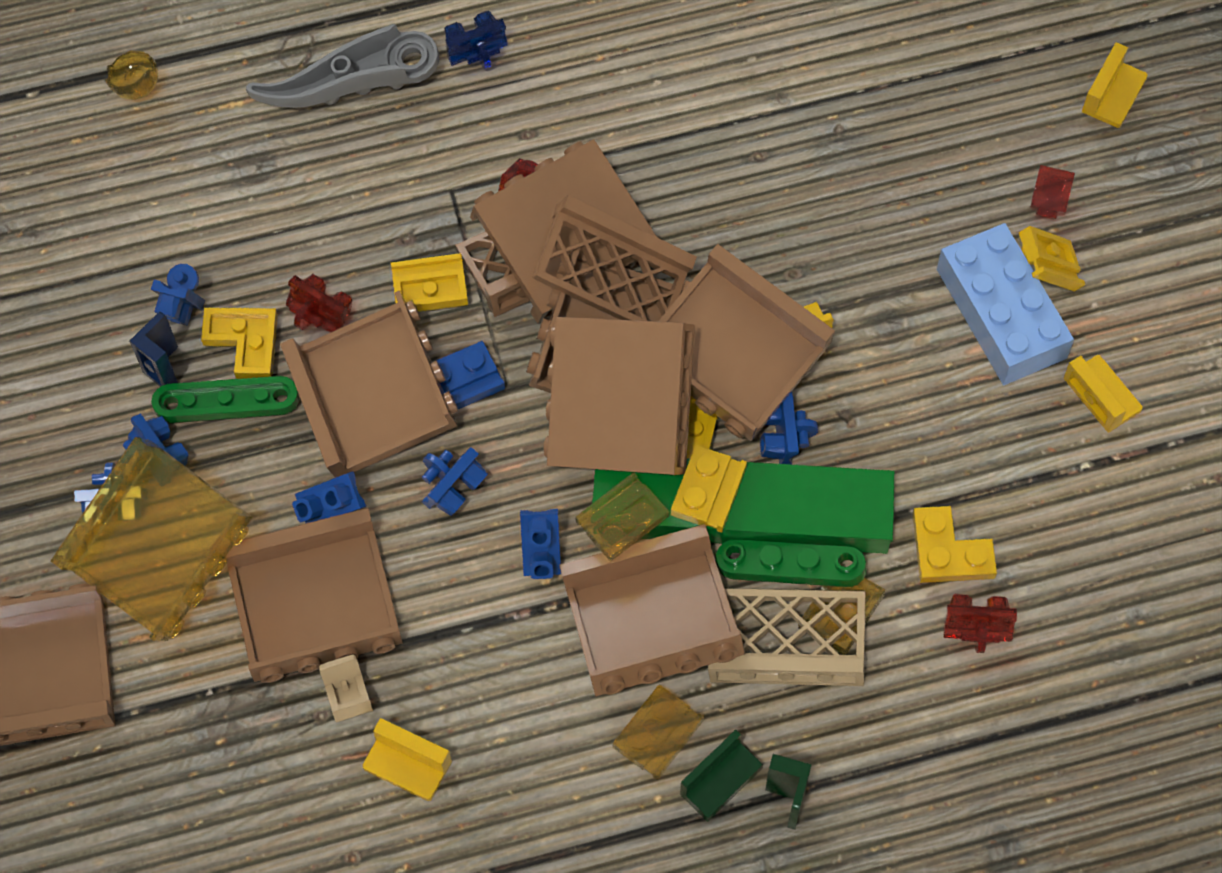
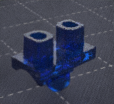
M485 11L477 14L474 18L475 29L465 32L462 24L458 22L447 25L444 28L447 58L451 66L467 61L468 65L479 61L483 69L490 68V57L499 54V48L508 45L505 34L506 25L503 19L496 20L490 11Z

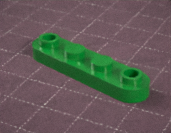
M258 377L165 384L154 392L151 403L156 416H162L168 423L285 415L297 407L299 393L294 381L288 377ZM280 395L287 396V399L283 402L275 401ZM171 403L178 404V406L175 409H166L167 406Z
M733 539L724 542L716 552V562L720 573L726 578L733 580L853 587L862 582L867 573L866 561L862 552L848 546ZM733 553L740 554L736 559L728 558ZM845 560L853 562L848 567L840 565Z

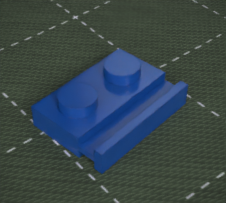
M483 340L437 360L446 381L440 383L444 393L450 391L458 409L505 389V383L501 379Z

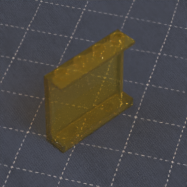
M135 437L61 544L51 562L61 570L73 571L91 586L96 585L102 595L152 632L149 637L151 640L168 641L177 636L185 624L183 618L189 609L196 607L206 594L204 588L211 577L217 576L224 569L228 560L226 556L231 548L241 543L249 531L247 525L253 517L154 442Z

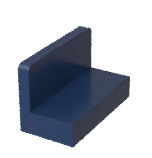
M159 312L129 342L142 372L161 387L165 384L178 383L168 359L178 348L167 317L162 312Z

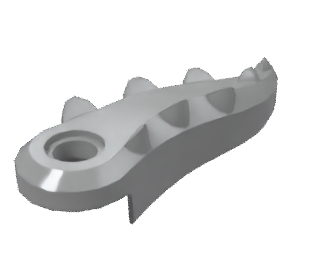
M392 24L358 37L339 47L284 81L271 84L252 82L246 86V91L256 101L279 107H308L320 103L333 105L338 102L341 96L353 92L366 95L370 93L372 88L389 86L397 90L403 84L419 83L429 78L436 71L439 64V51L434 40L427 34L418 31L399 32L396 24ZM410 53H419L421 55L420 61L415 65H406L404 58Z

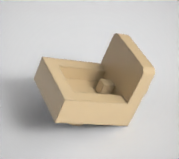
M354 654L319 666L336 723L373 711L359 664Z

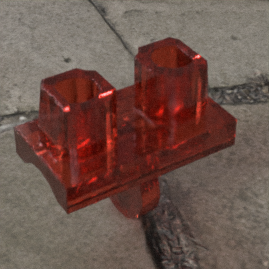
M311 274L304 280L295 275L288 281L290 293L286 300V306L289 307V311L296 315L294 319L295 327L305 330L311 324L316 328L321 327L329 333L344 327L345 318L351 312L352 297L342 291L337 292L332 297L325 294L326 284L323 279L315 274Z
M954 594L950 605H947L943 637L975 642V652L984 653L986 643L1012 642L1014 625L1017 621V608H1010L1006 597L992 596L987 599L986 607L972 606V598L968 595Z

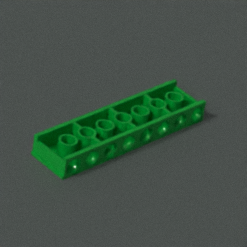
M687 458L686 469L690 461V458ZM747 462V468L723 532H718L716 528L706 526L710 543L723 544L729 540L739 539L854 547L860 552L888 554L890 542H893L895 471ZM595 469L591 513L593 536L653 539L699 526L670 516L671 508L684 474L671 475Z

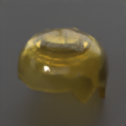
M130 50L119 55L111 65L107 66L108 78L105 79V82L121 98L137 100L148 96L154 90L158 80V66L154 58L143 51Z

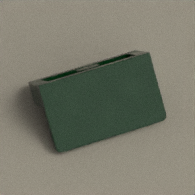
M734 730L681 782L680 795L707 822L763 769V764L741 744L742 734L737 730Z
M773 754L768 770L765 791L794 799L787 828L795 830L812 765Z

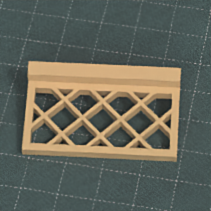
M725 589L728 600H737L745 608L734 618L736 626L751 614L764 627L750 639L741 632L745 655L738 656L730 662H717L708 665L710 683L864 686L865 591ZM765 601H775L783 610L768 622L756 609ZM802 602H814L821 611L810 621L806 622L794 609ZM841 602L857 603V614L846 624L832 611ZM787 615H790L802 628L786 640L774 627ZM827 615L840 629L825 641L813 627ZM856 624L857 634L851 630V628ZM770 632L782 645L773 653H762L754 644ZM808 633L820 647L812 654H801L792 645ZM846 633L857 644L856 655H839L831 646ZM788 650L791 654H783V653H785V652ZM826 651V652L829 653L830 655H822V654Z

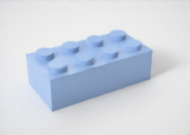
M1006 223L941 249L937 271L1003 386L1068 358L1074 338L1039 279L1033 278L1032 272L1034 271L1030 264H1028L1026 257Z

